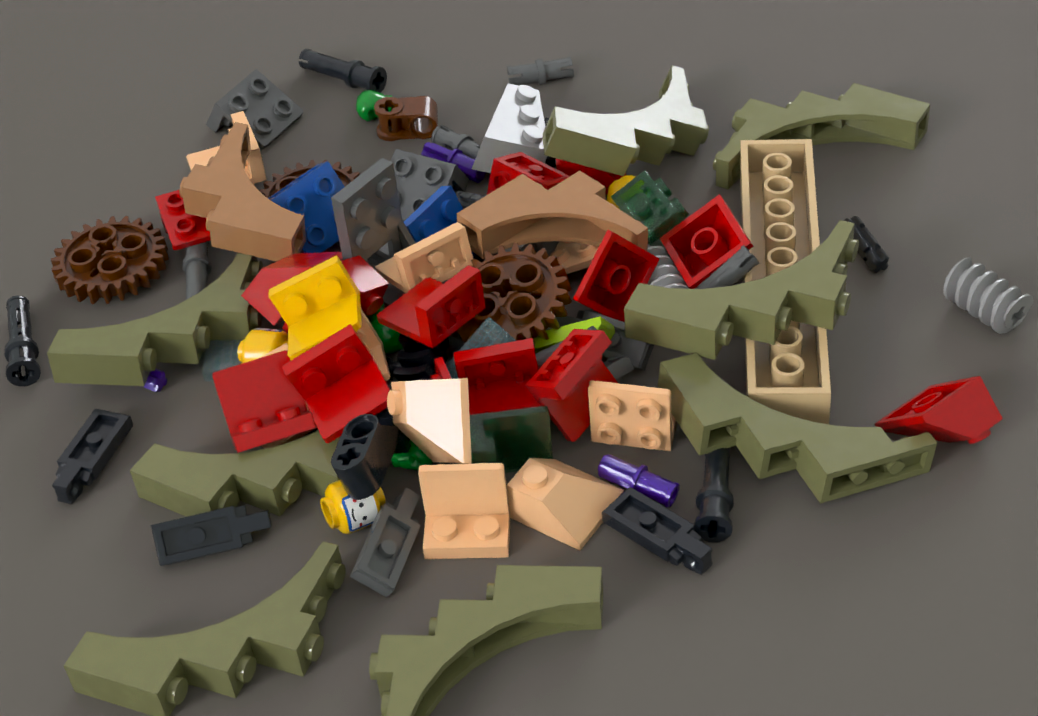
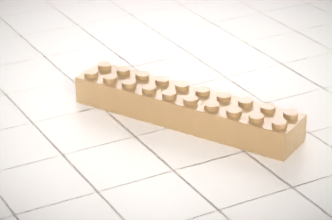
M812 139L741 140V227L754 246L749 252L760 262L743 276V283L762 279L792 266L810 255L820 245ZM791 320L788 330H781L775 345L745 338L746 396L779 412L813 422L829 424L831 384L826 329Z

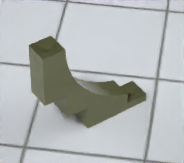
M697 353L660 362L657 388L669 389L671 391V413L699 456L708 454L718 448L737 446L758 479L796 469L820 504L930 471L937 442L929 432L911 437H903L892 442L881 427L836 426L797 418L771 409L740 393L715 374Z

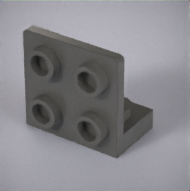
M255 69L215 103L206 125L216 133L224 125L228 127L233 125L230 114L244 111L258 146L261 149H265L302 116L303 109Z
M395 149L391 162L394 164L403 222L441 186L451 185L453 189L465 192L469 182V178L456 164Z

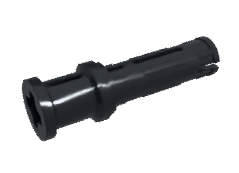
M304 49L299 56V59L308 61H299L301 68L344 80L345 84L350 88L361 87L380 93L385 88L387 73L383 67L375 66L372 68L366 66L360 60L347 62L312 51L311 49Z
M16 295L9 298L6 302L9 342L5 345L4 355L9 363L6 366L5 373L7 380L11 384L25 387L34 384L40 378L41 369L36 362L39 348L37 343L32 340L30 302L26 297ZM20 349H23L24 356H20ZM21 366H25V376H22Z
M731 447L718 448L705 454L703 488L700 489L696 496V506L700 513L694 522L695 532L704 541H724L731 536L733 530L729 512L734 506V498L728 489Z

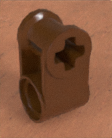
M428 96L385 97L379 99L374 105L375 114L379 119L376 132L377 136L382 140L428 139L432 137L433 131L438 127V107L433 98Z

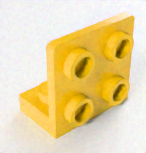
M337 255L269 289L268 297L288 325L287 355L290 360L298 357L349 324L352 325L356 332L362 327L360 291Z

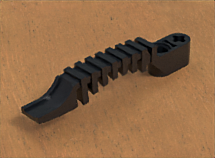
M400 333L398 340L404 351H398L397 359L402 367H395L394 375L397 381L391 380V382L431 380L430 375L436 374L434 359L443 357L445 364L448 357L445 352L449 348L448 337L434 348H431ZM388 407L376 415L363 414L348 422L331 458V465L347 495L354 500L366 499L376 493L382 485L393 454L408 453L410 450V439L393 424V415H390Z

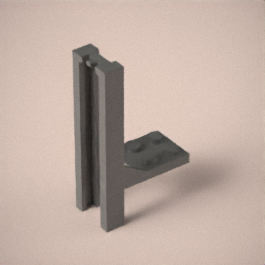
M384 158L379 159L331 197L343 260L360 255L367 263L370 262L378 265L394 257L395 253L415 244L414 239L402 221L393 162ZM387 287L383 296L385 308L403 294ZM455 331L448 336L449 348L446 349L445 353L454 357V352L461 351L469 341L464 343L459 333Z

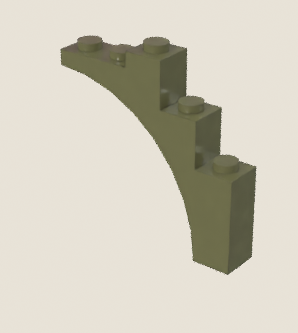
M671 65L659 90V101L644 109L628 113L599 114L579 112L554 106L542 134L544 155L624 176L629 165L634 164L636 160L660 166L665 154H670L672 150L694 156L699 145L704 144L708 137L709 125L706 124L704 110L693 107V103L690 102L689 84L686 83L684 69Z
M853 83L845 94L839 96L838 100L802 90L793 102L790 101L787 104L786 108L750 98L742 109H738L735 112L732 120V128L735 129V132L732 134L726 147L722 151H718L714 158L713 170L716 171V186L729 189L740 178L741 140L812 139V145L833 142H868L914 150L927 132L930 104Z
M839 220L829 237L810 255L792 266L762 279L733 286L705 289L666 288L639 283L624 308L625 337L689 354L697 353L701 357L715 360L722 346L729 345L732 335L775 345L781 330L787 331L791 320L833 330L839 316L847 315L851 302V293L846 292L847 263L855 261L859 247V240L854 239L855 223Z
M237 253L233 262L219 278L198 294L176 306L148 317L116 325L84 329H58L47 352L54 382L144 386L150 371L155 370L157 362L198 364L203 350L209 348L210 341L236 340L240 342V340H244L251 330L261 327L263 316L241 295L263 268V262L258 261L255 256Z
M319 430L303 438L276 447L230 454H204L179 451L154 443L131 468L130 473L139 498L183 516L195 515L233 505L237 507L240 501L281 516L288 506L299 498L302 489L325 497L327 486L339 480L331 465V458L340 437L331 443H326L321 437Z
M322 541L306 565L281 589L256 606L211 626L187 633L153 638L116 637L86 631L64 664V669L74 691L151 716H170L176 705L181 704L185 699L188 685L236 698L243 685L250 682L253 678L257 663L304 677L312 661H317L323 650L324 638L320 633L318 623L326 613L327 602L333 591L341 587L345 578L346 568L342 564L339 547L336 544Z
M497 565L495 583L487 584L486 600L440 599L437 617H431L429 621V635L381 634L378 653H371L369 664L370 679L377 680L380 697L382 698L381 715L429 716L452 687L471 670L500 652L535 638L561 632L602 629L604 598L602 567Z

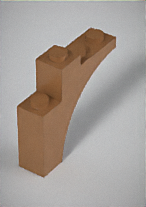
M235 122L228 135L225 134L222 137L220 149L215 157L209 159L207 166L195 164L188 177L185 176L182 179L179 194L184 201L185 213L207 218L206 229L210 231L212 247L276 262L291 254L300 253L306 242L304 215L287 210L272 202L250 181L244 169L251 151L248 124Z
M581 171L576 172L549 190L526 175L521 174L457 213V222L466 228L471 251L482 259L485 258V251L494 254L498 252L500 245L508 249L514 243L523 245L537 242L564 241L599 247L607 230L618 234L648 252V227L624 213L612 203L605 200L606 187Z

